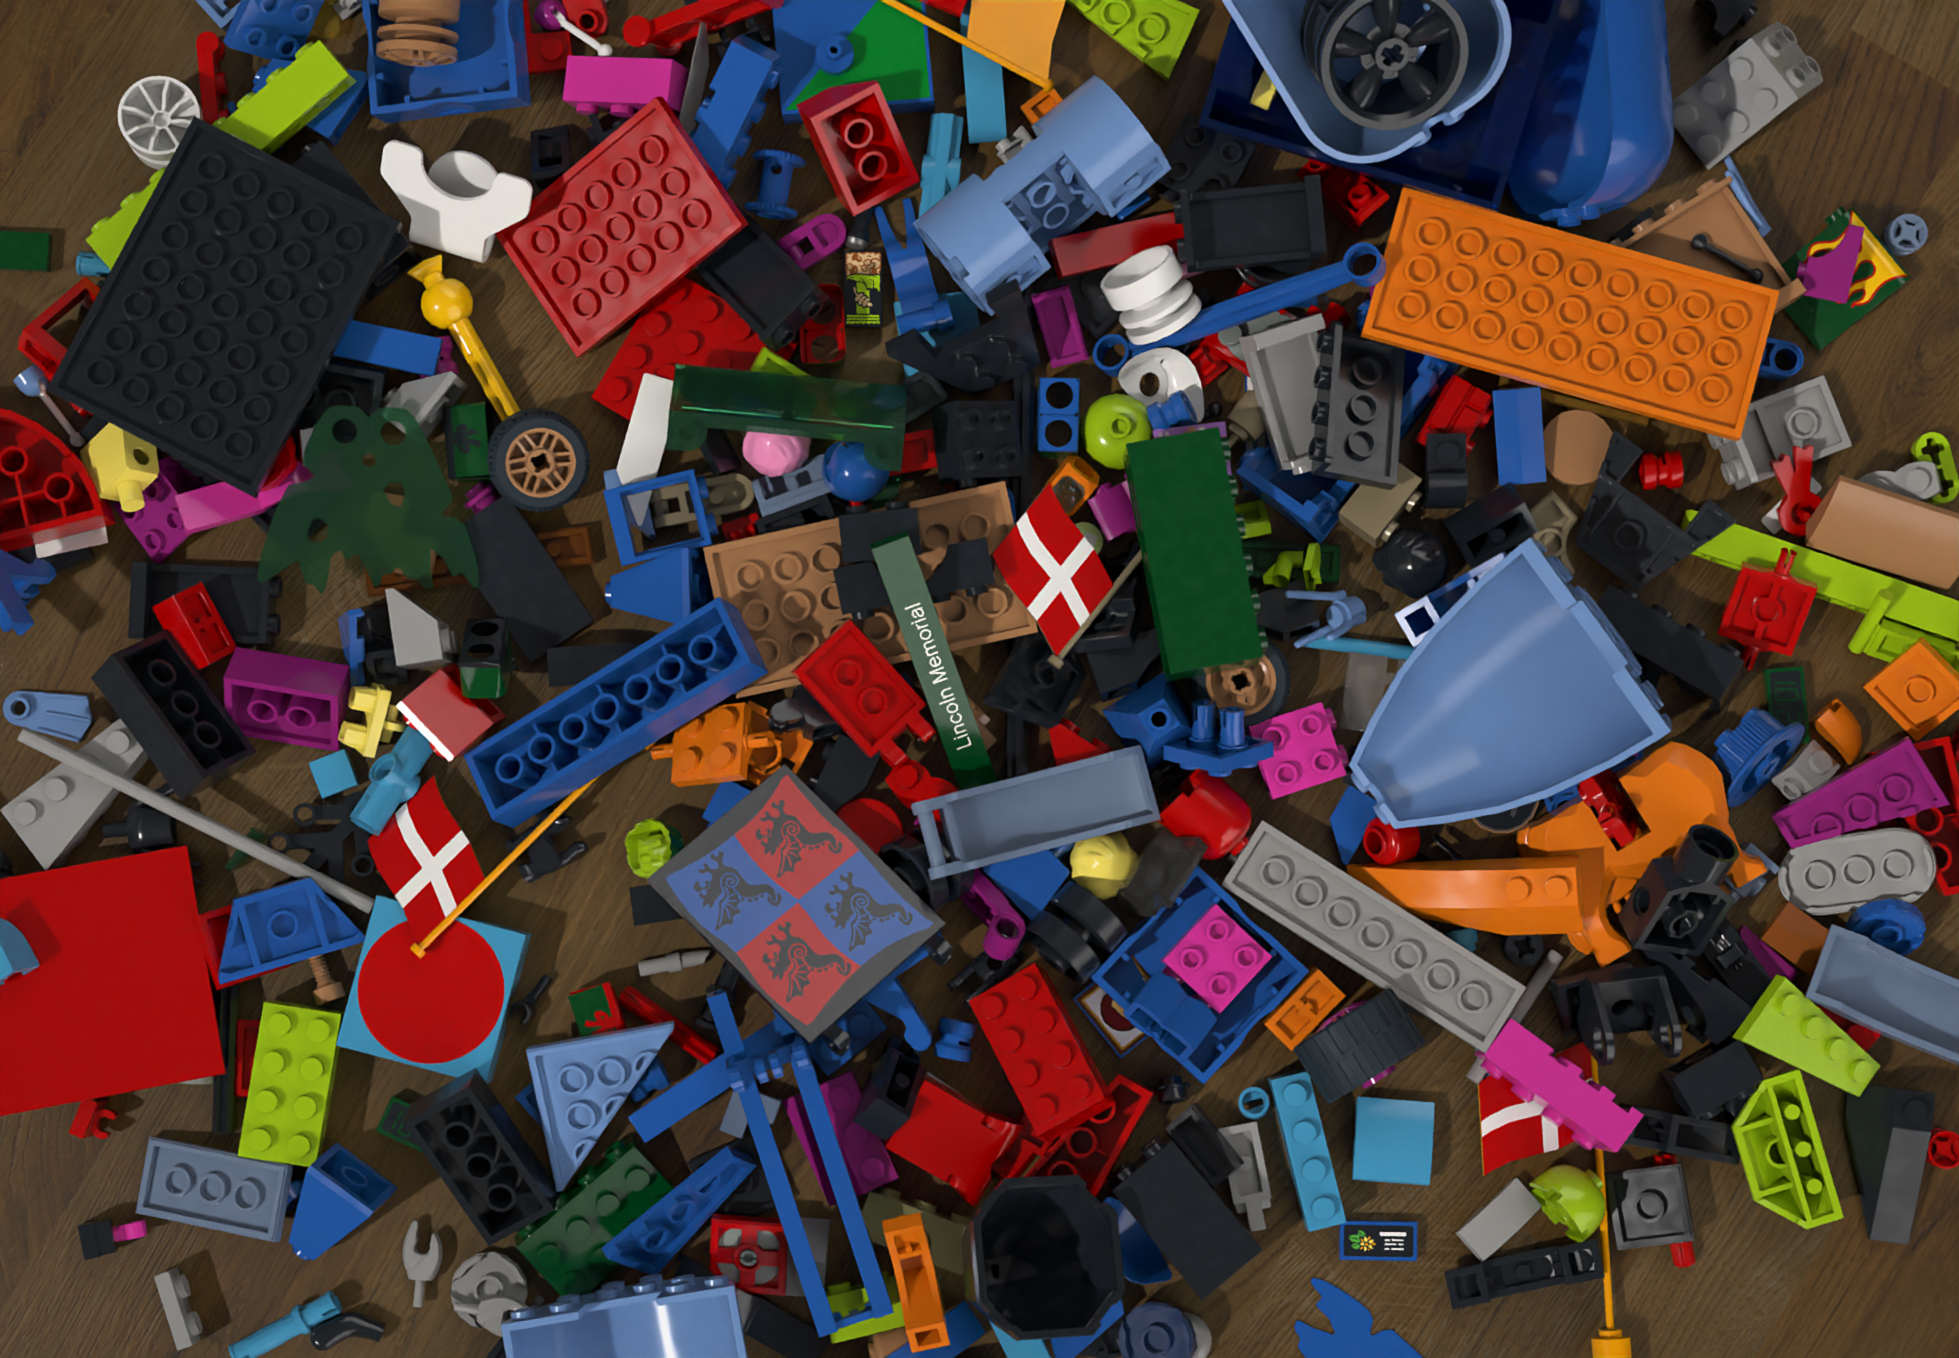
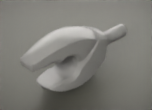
M419 1220L412 1221L403 1243L404 1266L408 1278L415 1280L413 1307L423 1306L425 1281L434 1280L443 1258L442 1243L438 1233L435 1231L431 1236L428 1253L422 1254L418 1251Z
M504 1295L484 1298L481 1300L480 1306L458 1301L454 1304V1311L477 1315L476 1319L480 1325L500 1337H503L501 1324L507 1321L508 1313L513 1310L527 1308L520 1300Z

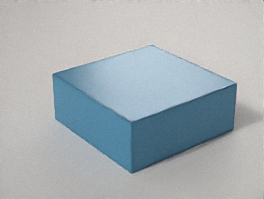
M347 749L309 763L322 799L360 785Z

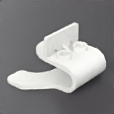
M391 140L383 148L380 171L383 178L411 216L409 240L411 242L485 263L490 255L495 233L524 219L530 211L533 194L530 182L508 173H497L487 160L477 154L468 151L445 153L433 163L427 175L423 165V152L419 147L398 140Z

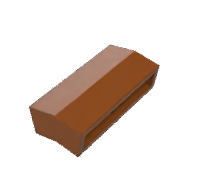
M1788 901L1779 906L1758 936L1803 971L1813 976L1829 930Z

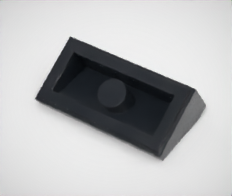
M703 400L681 407L680 411L715 477L728 475L742 466L741 461L711 403L708 400Z

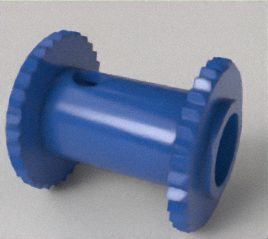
M767 149L755 151L753 158L763 162L757 202H747L745 209L752 214L767 219L789 220L796 218L797 211L787 207L793 168L804 167L806 164L805 160L800 156L782 150ZM776 169L782 170L780 174H773V171Z

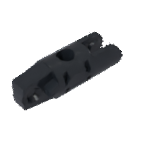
M1024 933L1015 954L1010 959L1000 960V968L995 971L987 966V960L990 956L984 950L946 984L951 991L958 989L966 982V978L975 971L984 983L965 997L963 1004L970 1010L972 1007L969 1000L994 987L1005 974L1015 968L1026 957L1021 948L1030 940Z

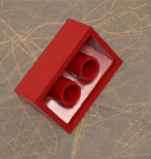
M876 80L829 87L796 105L839 202L853 216L920 181L882 90Z

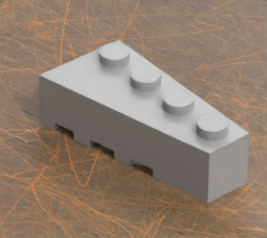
M121 718L76 751L130 779H133L149 759ZM61 763L5 805L0 811L45 871L63 866L67 861L66 858L77 845H80L98 818L105 814L120 791Z

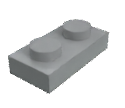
M178 1267L155 1275L154 1279L177 1351L196 1344L201 1340L199 1334L202 1333V1324L198 1313L191 1311L187 1298L191 1295L186 1276L184 1274L180 1275Z

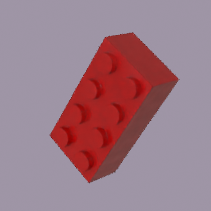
M1033 963L969 1000L1038 1137L1051 1142L1116 1104L1045 969Z

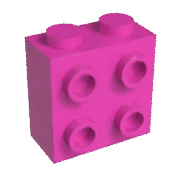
M1322 702L1265 720L1257 725L1249 726L1250 731L1247 732L1249 736L1273 741L1274 757L1258 762L1270 800L1346 775L1344 767L1349 766V760L1343 744L1336 746L1332 731L1337 729L1336 721L1331 708L1324 709Z
M1211 904L1160 961L1166 965L1162 970L1165 975L1172 976L1180 985L1184 982L1194 992L1191 996L1192 998L1203 1001L1210 1010L1212 1009L1220 1014L1272 956L1217 904Z

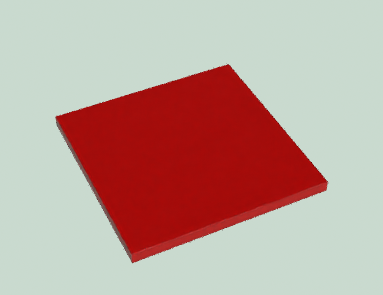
M187 845L0 879V918L12 923L22 932L40 965L25 975L22 972L12 974L4 980L5 984L0 986V1117L226 1074L209 967L192 917L200 913Z

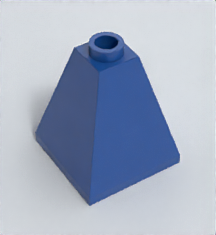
M680 548L611 576L610 582H607L605 586L607 603L612 608L671 623L679 622L714 600L704 551Z
M1164 672L1142 685L1137 691L1124 696L1102 710L1125 748L1141 745L1148 772L1165 761L1164 744L1189 737L1192 734V710L1175 682L1165 681ZM1156 712L1161 713L1165 718L1166 723L1162 727H1156L1151 721L1152 715Z
M336 1142L313 1162L306 1171L288 1242L292 1245L293 1252L304 1260L314 1261L367 1220L396 1192L398 1187Z

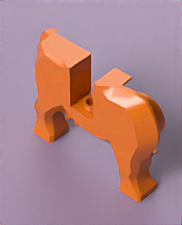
M1670 741L1654 750L1641 762L1637 760L1616 773L1644 819L1643 822L1637 825L1635 840L1621 847L1615 838L1611 840L1607 837L1600 823H1598V817L1595 812L1584 803L1580 795L1531 824L1528 823L1518 831L1516 845L1520 858L1580 856L1585 932L1567 933L1571 944L1585 955L1593 952L1600 968L1632 950L1625 934L1617 930L1609 922L1606 908L1612 906L1613 910L1619 914L1623 908L1619 901L1623 897L1627 901L1632 893L1631 890L1637 880L1642 877L1651 860L1674 854L1691 826L1703 824L1714 827L1734 841L1738 848L1739 856L1727 876L1735 888L1743 886L1768 870L1760 856L1748 854L1740 848L1735 833L1729 824V811L1721 772L1710 758L1686 744Z

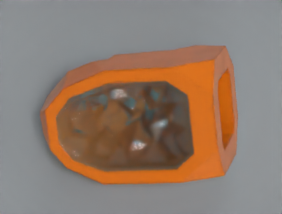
M1070 454L1049 478L1046 485L1048 482L1051 483L1061 507L1070 517L1075 514L1097 488L1100 476L1081 457Z

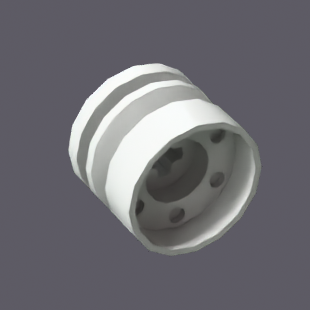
M1168 245L1152 247L1129 257L1108 272L1101 281L1100 287L1111 307L1116 311H1122L1119 322L1127 329L1126 335L1134 345L1148 344L1173 334L1188 324L1201 310L1202 303L1198 295L1192 292L1193 286L1191 282L1186 279H1180L1183 275V268L1173 249Z

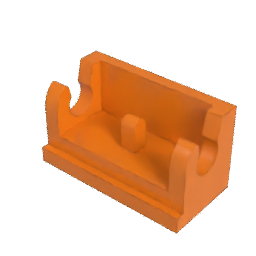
M1312 964L1307 968L1309 972L1277 1007L1259 1020L1291 1051L1345 997Z

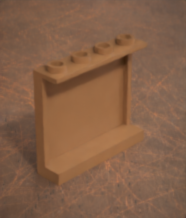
M1730 176L1720 182L1716 178H1712L1696 189L1698 196L1688 202L1684 198L1678 199L1664 209L1666 215L1654 222L1652 218H1648L1631 230L1634 235L1629 239L1621 242L1619 238H1616L1608 243L1753 283L1749 280L1748 275L1706 250L1697 251L1691 246L1693 237L1697 234H1703L1707 237L1709 244L1752 269L1759 268L1763 271V280L1753 284L1780 291L1774 314L1798 300L1807 291L1799 278L1794 281L1790 280L1728 187L1733 181Z

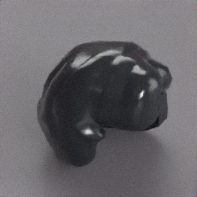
M1405 528L1396 531L1387 543L1384 542L1381 547L1374 550L1372 557L1376 570L1383 575L1382 581L1387 586L1413 599L1424 597L1439 588L1446 579L1450 567L1446 548L1442 545L1439 537L1422 529Z

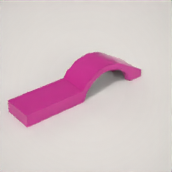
M334 450L318 456V463L303 466L298 461L296 469L280 485L271 490L260 492L257 498L225 482L175 495L174 500L186 535L262 514L277 503L302 494L317 491L335 493L353 488L352 478H346L340 460L344 459L342 450Z

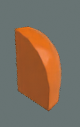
M1835 696L1808 722L1851 766L1858 758L1863 743L1861 726L1853 713Z

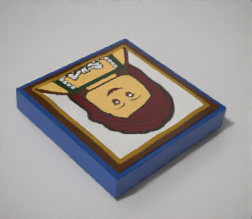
M1131 955L1144 982L1146 983L1149 980L1150 976L1140 965V963L1136 960V958L1133 955ZM1095 982L1089 984L1073 997L1076 1004L1120 1059L1149 1037L1130 1023L1123 1014L1124 1010Z

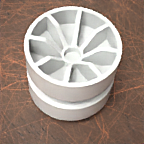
M151 76L137 81L125 92L118 108L119 127L130 147L143 163L158 170L168 166L194 116L203 120L202 109L192 91L182 82L166 76Z

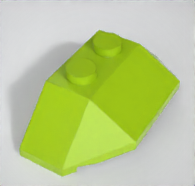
M1797 1068L1765 1078L1756 1086L1757 1091L1749 1097L1731 1125L1752 1199L1805 1229L1844 1218L1800 1069Z

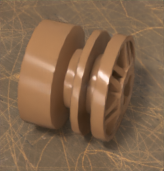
M379 0L378 15L381 18L395 22V24L380 26L377 29V36L385 40L378 42L376 45V55L378 57L415 67L448 65L457 61L458 50L449 45L456 44L459 35L454 31L442 28V26L455 24L459 21L460 0Z

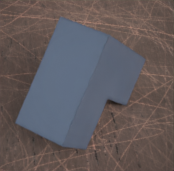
M759 1091L768 1121L773 1124L782 1099ZM733 1092L719 1130L742 1139L748 1121L738 1092Z

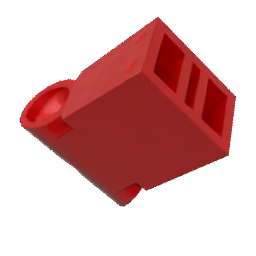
M924 1073L910 1118L884 1142L885 1148L944 1182L949 1183L969 1204L976 1208L992 1182L991 1171L993 1164L1011 1150L1026 1124L1003 1114L986 1111L983 1107Z

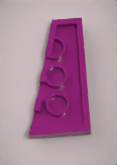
M1909 736L1772 812L1771 816L1791 849L1840 836L1844 832L1858 828L1865 829L1878 825L1877 823L1897 817L1904 818L1917 814L1918 811L1933 807L1939 808L1950 805Z

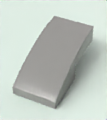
M1516 1177L1509 1180L1485 1206L1480 1207L1455 1234L1482 1262L1510 1239L1542 1205Z

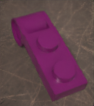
M979 868L974 869L973 887L960 899L988 928L983 939L985 952L996 960L1010 959L1015 954L1025 933V922L1009 905V901L1005 898L1002 890L998 886L993 885L981 873Z

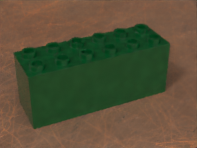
M1219 427L1128 443L1123 454L1166 682L1256 666L1263 658L1265 651L1268 650L1264 627L1258 628L1256 622L1257 612H1261L1257 589L1250 590L1248 581L1250 574H1253L1251 555L1249 550L1243 551L1241 541H1243L1242 536L1246 535L1245 523L1242 512L1235 513L1234 509L1235 498L1238 497L1235 475H1228L1226 468L1228 460L1231 459L1230 446L1227 436L1220 437Z

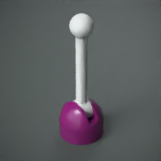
M542 0L534 13V20L540 26L551 31L564 27L596 49L600 57L612 56L613 49L609 44H600L567 21L568 16L561 2L558 0Z

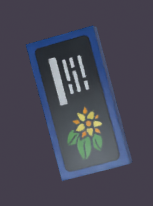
M1346 1220L1347 1223L1339 1224L1340 1260L1417 1261L1416 1221Z

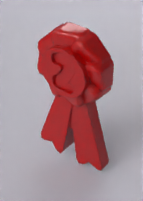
M1810 444L1803 448L1793 446V466L1790 457L1784 453H1781L1777 460L1768 461L1771 470L1785 492L1776 510L1780 527L1797 537L1806 535V523L1822 501L1819 496L1810 491L1814 448Z

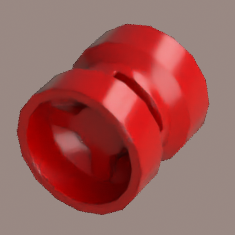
M1679 450L1666 451L1661 456L1655 455L1653 452H1643L1638 459V479L1642 491L1654 490L1657 486L1665 485L1668 489L1682 487L1683 461Z
M1932 1128L1925 1162L1943 1169L1957 1167L1959 1165V1135L1946 1129Z

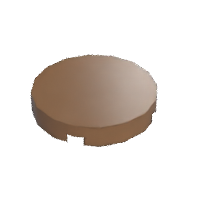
M1578 409L1562 412L1549 421L1543 429L1546 472L1561 484L1576 487L1591 484L1597 480L1613 434L1606 422L1592 412Z

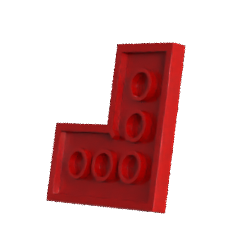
M683 276L642 310L591 399L630 421L645 373L681 383L682 388L678 404L697 372L761 409L769 396L743 381L762 347H766L790 363L800 344L793 340L778 352L774 351L759 339V335L723 298Z

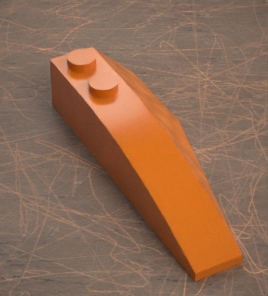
M1580 856L1399 862L1391 865H1381L1378 863L1347 865L1348 875L1418 918L1502 935L1585 932Z

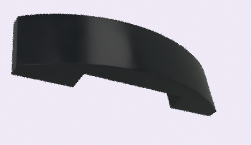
M1596 1238L1586 1239L1583 1242L1571 1241L1487 1258L1482 1262L1479 1260L1444 1271L1453 1310L1491 1302L1490 1299L1564 1283L1571 1285L1605 1277Z

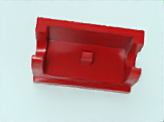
M202 582L152 607L163 629L169 631L197 670L235 651L237 646Z

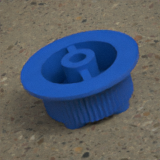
M1753 707L1745 714L1740 725L1735 730L1727 729L1716 739L1714 746L1718 750L1711 757V760L1721 772L1723 783L1728 788L1726 801L1730 807L1739 806L1752 798L1783 768L1803 738L1805 728L1801 723L1796 722L1785 727L1766 710Z

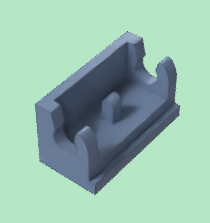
M824 453L804 461L802 466L793 472L776 477L766 475L752 480V488L763 518L826 493L828 497L834 496L825 484L822 475Z

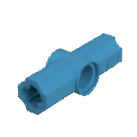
M948 113L931 114L927 154L923 155L920 188H923L919 217L959 185L962 158H959L964 128L963 117Z
M408 725L391 753L378 758L370 769L369 778L372 782L350 817L352 822L371 834L379 836L399 803L408 801L413 797L420 786L421 779L418 773L433 752L429 745L430 741L420 731L414 730Z

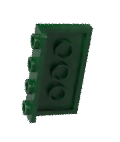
M628 1137L624 1141L621 1139L615 1141L605 1151V1157L595 1166L591 1164L582 1169L575 1178L576 1182L565 1192L559 1191L554 1211L516 1231L517 1234L514 1237L516 1248L561 1296L588 1294L616 1270L621 1264L607 1259L601 1248L675 1188L639 1149L637 1142L632 1137Z

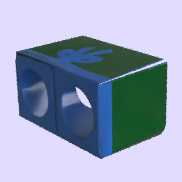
M1040 378L1036 392L1035 449L1039 456L1043 458H1067L1070 454L1077 456L1079 454L1080 456V379ZM1055 382H1064L1073 391L1071 403L1062 409L1052 407L1046 399L1048 387ZM1055 420L1065 421L1072 429L1071 440L1062 447L1051 445L1045 437L1046 427Z

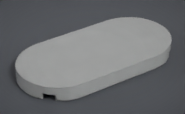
M1886 827L1843 833L1840 836L1790 849L1780 865L1778 881L1783 896L1800 910L1810 915H1829L1856 911L1859 907L1877 900L1895 899L1908 903L1916 901L1932 885L1936 875L1937 863L1931 845L1922 835L1904 827Z

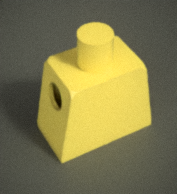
M108 423L80 450L81 458L97 487L100 498L119 501L123 511H138L145 505L142 491L159 474L157 449L154 445Z

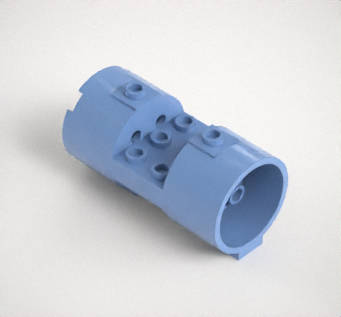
M1095 75L1090 77L1035 122L1032 129L1037 138L1028 142L1019 153L1004 165L997 167L986 180L983 181L973 173L913 222L920 237L933 255L938 257L943 266L948 270L953 280L979 309L988 312L990 316L995 312L988 306L985 293L1015 278L1019 281L1021 291H1023L1051 268L1044 256L1050 250L1048 242L1051 239L1067 236L1096 211L1104 216L1108 214L1112 218L1171 170L1161 148L1153 141L1141 122L1122 99L1103 80Z

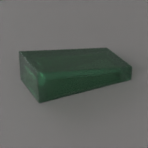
M252 827L246 835L261 844L269 837V835L255 827ZM237 849L225 868L230 871H236L251 855Z

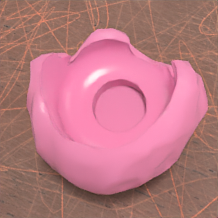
M766 403L760 409L758 415L751 417L747 422V431L742 449L744 458L759 473L769 477L793 472L800 468L809 457L811 446L810 430L805 419L800 414L783 407L780 403Z

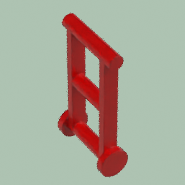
M699 0L651 20L639 15L632 16L624 24L623 37L629 45L638 48L644 47L649 43L656 45V49L661 55L673 58L682 53L686 42L698 37L701 22L706 24L707 34L772 8L779 9L782 7L784 0Z

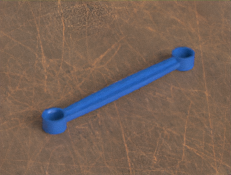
M1366 242L1357 243L1347 250L1341 262L1276 282L1202 309L1184 327L1158 341L1144 345H1134L1129 339L1125 340L1120 335H1105L1094 346V362L1107 375L1118 377L1120 370L1129 360L1146 351L1156 348H1174L1300 303L1351 281L1362 287L1376 285L1383 279L1386 273V260L1374 245ZM1364 254L1376 256V266L1369 274L1364 276L1354 275L1353 266L1360 256ZM1114 345H1124L1125 355L1122 361L1112 367L1105 366L1104 356L1108 349Z

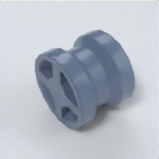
M1903 214L1885 227L1882 241L1893 255L1907 256L1918 250L1926 242L1928 228L1919 216Z

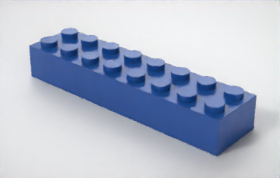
M717 597L469 750L463 756L492 820L514 828L759 679L769 671L738 608L721 597Z

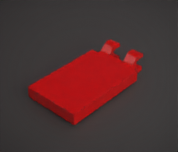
M846 619L791 671L868 757H873L879 752L883 760L892 769L894 767L899 769L909 759L893 742L907 728L919 742L923 741L924 743L936 733L935 729L919 713L927 704L850 619Z

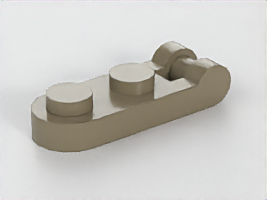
M728 474L706 479L709 498H705L703 501L706 513H714L715 518L743 512L755 500L751 481L744 475ZM688 483L652 490L649 504L654 506L656 517H653L652 520L655 530L697 521ZM678 498L681 511L670 513L668 501Z

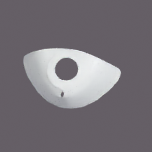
M1171 348L1152 349L1135 356L1120 370L1117 379L1121 387L1128 395L1141 401L1145 406L1156 401L1164 404L1169 399L1170 394L1183 390L1195 410L1198 422L1202 421L1204 416V396L1201 380L1195 366L1183 353ZM1149 372L1154 373L1159 379V389L1151 397L1145 396L1141 392L1139 384L1142 376Z

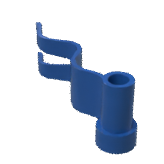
M910 197L903 199L907 244L905 249L902 248L899 241L895 238L881 205L875 206L874 211L903 312L902 315L896 316L900 334H904L914 328L919 333L939 329L940 332L954 329L947 299L939 300L922 238L913 225L916 218Z

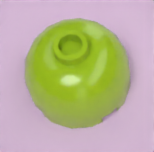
M1115 393L1099 398L1088 407L1082 417L1080 437L1083 450L1091 461L1105 469L1121 470L1125 469L1123 454L1126 444L1154 439V429L1148 418L1144 403L1130 395Z
M1561 1164L1548 1168L1529 1183V1186L1534 1187L1531 1193L1542 1205L1541 1209L1555 1225L1558 1222L1567 1225L1570 1229L1565 1234L1574 1241H1585L1602 1223L1606 1206L1605 1198L1600 1189L1604 1185L1592 1170L1587 1169L1583 1172L1574 1165Z

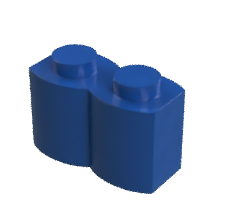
M1156 971L1149 978L1123 1012L1131 1024L1146 1035L1153 1037L1165 1052L1182 1062L1197 1049L1217 1021L1210 1008L1203 1001L1187 996L1175 978Z

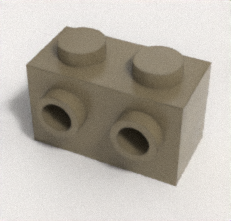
M1398 462L1397 486L1392 490L1360 484L1339 511V522L1375 548L1382 540L1387 543L1400 527V524L1397 522L1405 510L1411 513L1423 498L1424 494L1420 492L1422 489V479Z

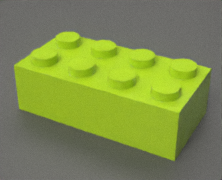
M276 1000L264 1002L238 1156L309 1167L322 1155L340 1046H337L336 1043L345 1011Z

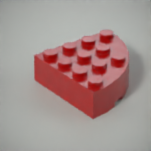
M0 408L1 550L10 552L117 524L109 500L100 498L97 487L86 465L71 447L37 422L11 410Z

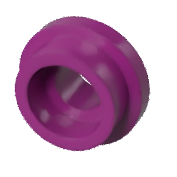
M483 481L478 482L464 494L468 500L463 506L466 510L470 508L474 514H477L499 497L494 490L496 487L492 482L488 485Z

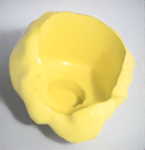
M1116 831L1076 842L1069 859L1070 875L1077 884L1088 890L1096 898L1101 900L1109 899L1124 893H1132L1139 886L1140 874L1137 866L1140 860L1138 854L1129 845L1122 832Z

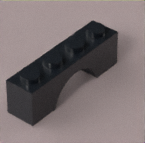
M986 537L947 545L946 555L941 567L934 575L925 580L933 604L951 600L950 592L965 589L966 597L989 592L988 584L995 583ZM873 561L833 569L842 615L851 613L852 621L875 616L874 608L889 605L890 613L894 612L881 574Z

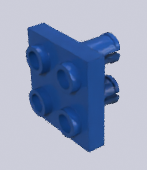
M241 0L223 42L229 48L269 60L274 58L295 61V54L305 45L324 0Z
M1198 699L1191 702L1192 734L1189 737L1163 745L1164 760L1179 763L1182 769L1207 770L1208 774L1214 777L1229 776L1232 774V770L1256 767L1259 761L1274 757L1273 741L1245 735L1244 708H1238V706L1220 708L1221 729L1216 728V702L1209 699Z

